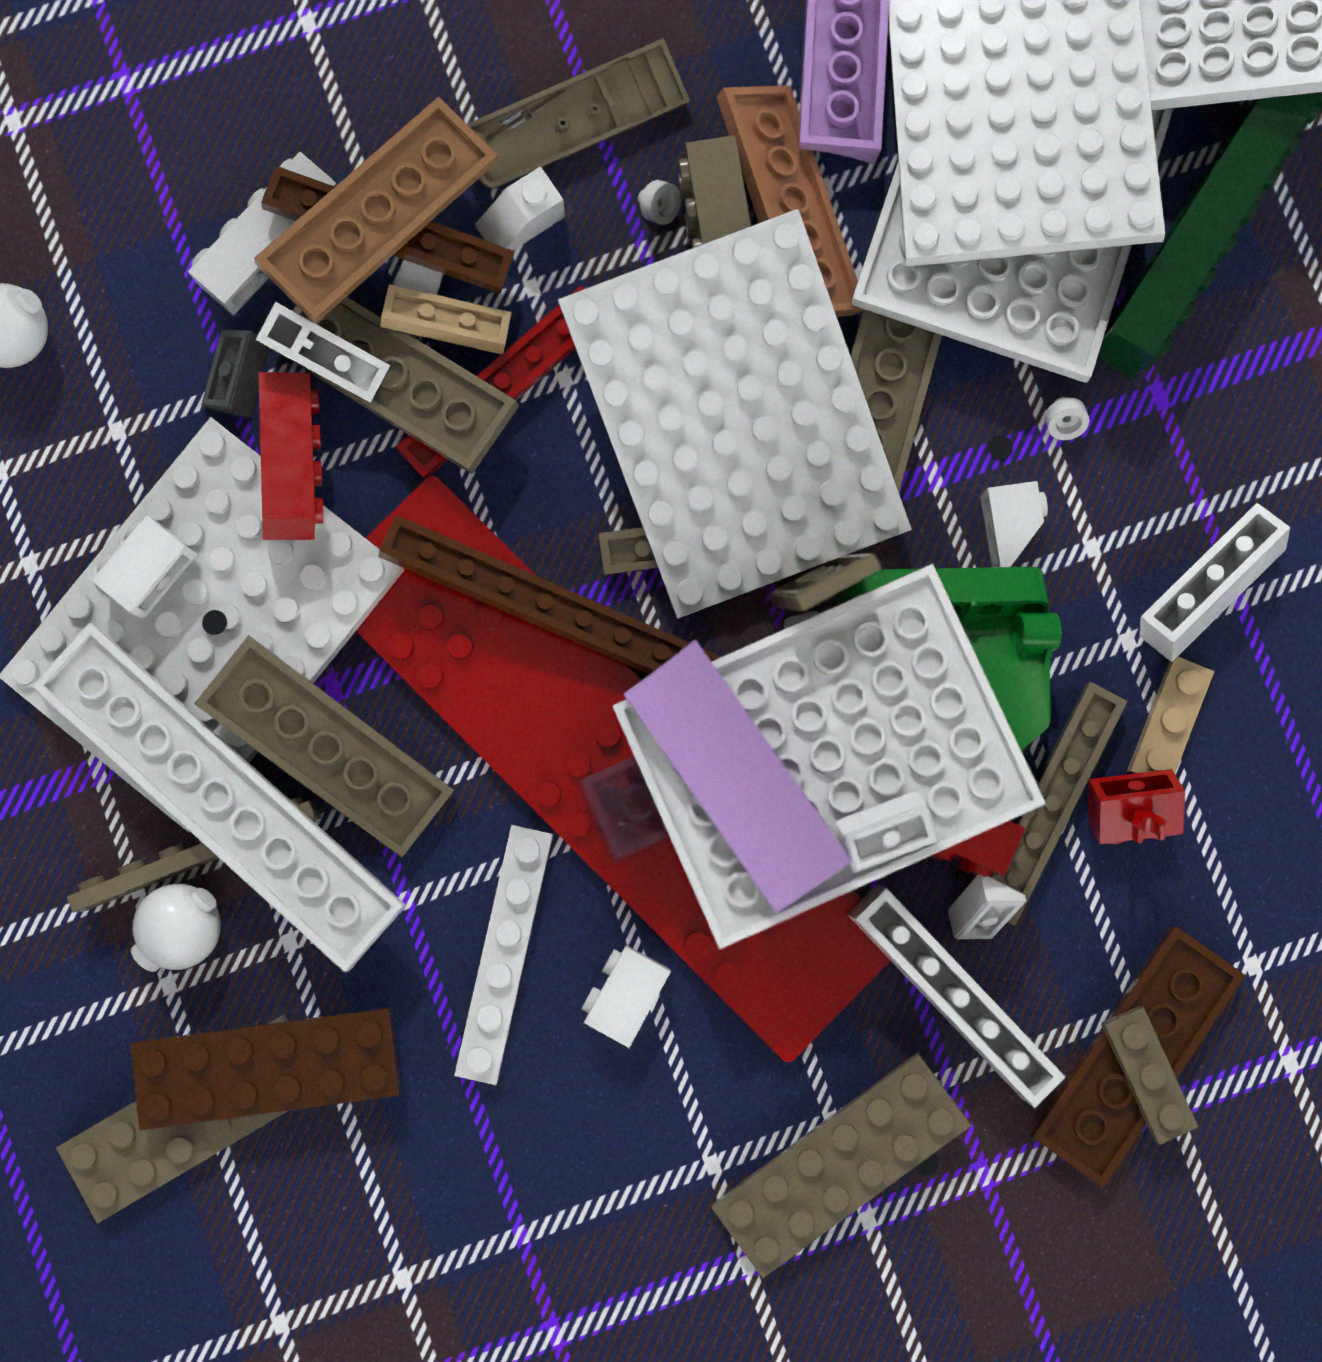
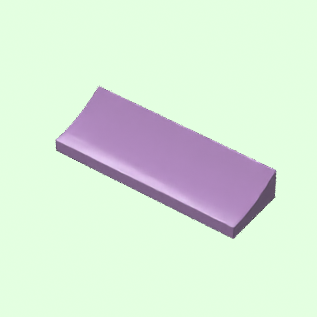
M806 0L798 149L828 152L875 164L882 147L889 0Z
M696 640L623 694L776 914L852 862Z

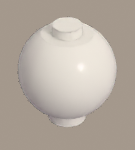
M0 283V367L13 368L30 362L41 352L47 340L48 321L42 303L35 293L12 284Z
M170 884L160 887L146 896L137 908L133 919V937L136 944L131 948V953L135 961L144 969L154 972L160 967L169 970L190 968L207 958L215 948L221 930L220 915L213 895L204 888H196L186 884Z

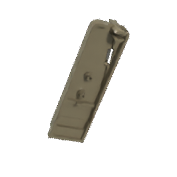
M664 38L468 123L467 125L498 155L497 163L479 178L482 186L490 190L497 189L526 176L540 166L545 168L688 104L690 99Z

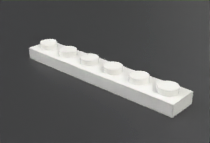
M511 825L454 1076L496 1085L498 1082L553 834Z

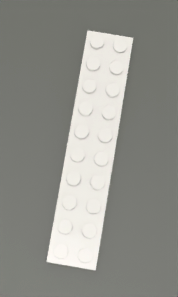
M89 622L31 686L344 972L350 971L407 906L96 625Z

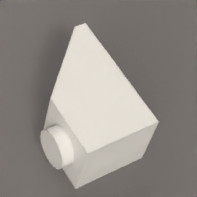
M540 166L507 187L479 219L475 227L485 241L515 250L565 218L564 200Z
M1037 481L989 487L980 496L992 567H1011L1043 524V517H1046L1048 513V505L1045 493L1039 492Z

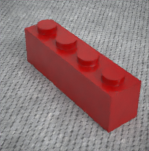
M259 372L263 540H315V524H323V498H314V487H322L321 461H313V450H320V425H312L311 414H319V390L310 389V373Z

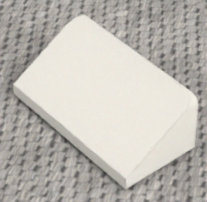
M918 791L908 793L836 821L845 850L852 860L850 863L854 872L938 842L927 803Z
M978 874L948 910L954 938L992 939L1026 902L1025 895L989 876L984 877Z

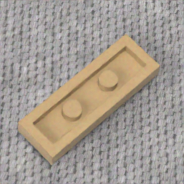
M389 284L380 327L503 355L511 312Z
M1177 657L1173 662L1169 661L1127 772L1134 774L1172 769L1174 774L1176 773L1214 671L1181 657Z

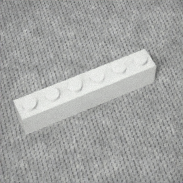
M876 885L847 913L849 918L1020 1098L1035 1108L1065 1078L1059 1069L887 888Z

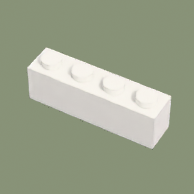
M301 152L293 159H287L279 166L326 184L337 186L334 180ZM266 188L257 190L251 196L245 211L237 219L233 218L223 226L220 231V237L210 248H204L195 256L192 261V267L188 270L194 281L233 316L269 278L255 264L254 258L296 222L262 209L261 201Z
M1256 503L1141 616L1140 637L1170 662H1173L1286 550L1290 527Z

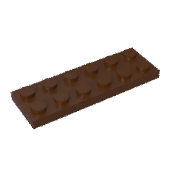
M1171 925L1108 1019L1137 1006L1144 1007L1177 1079L1246 975L1180 928ZM1103 1027L1030 1133V1136L1104 1188L1146 1126V1122Z
M391 1007L130 1043L139 1131L385 1098L401 1094Z

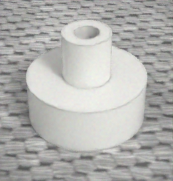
M661 180L650 182L638 195V202L643 217L661 225L670 223L677 216L681 205V195L678 188L674 184Z
M1060 397L1054 401L1045 413L1048 431L1052 437L1058 440H1071L1080 436L1086 431L1090 422L1084 403L1076 398Z

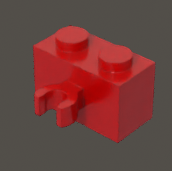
M1172 769L1088 779V823L1099 844H1121L1134 840L1136 843H1143V839L1147 838L1165 840L1166 836L1183 834L1185 790Z

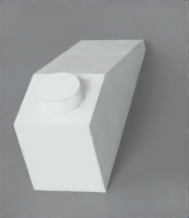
M275 302L256 338L262 344L370 403L390 367L387 363Z

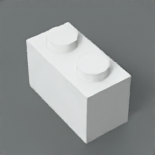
M148 515L129 527L124 536L125 541L115 553L107 555L99 563L97 574L91 580L129 613L142 619L148 615L198 555L163 525Z
M625 945L622 953L615 949L613 950L602 972L609 975L601 990L593 987L581 1009L588 1013L584 1021L585 1024L629 1048L671 971L664 965Z

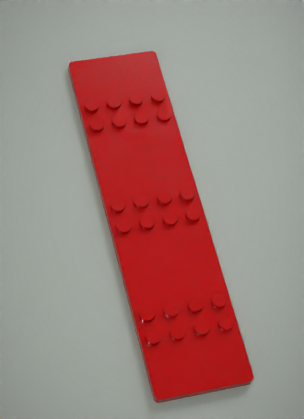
M430 476L423 481L366 537L369 542L380 549L396 515L535 575L436 476ZM403 568L404 572L362 622L356 632L783 1061H793L890 962L887 956L847 915L861 898L851 890L719 949L613 708V705L626 700L623 694L642 680L626 664Z

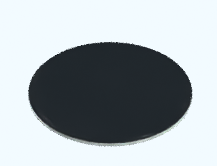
M995 436L988 444L989 453L996 459H1005L1012 453V442L1006 436Z
M219 610L207 612L202 619L203 629L211 635L222 633L227 626L225 614Z
M934 1153L914 1167L915 1170L924 1176L936 1172L939 1166L937 1155Z

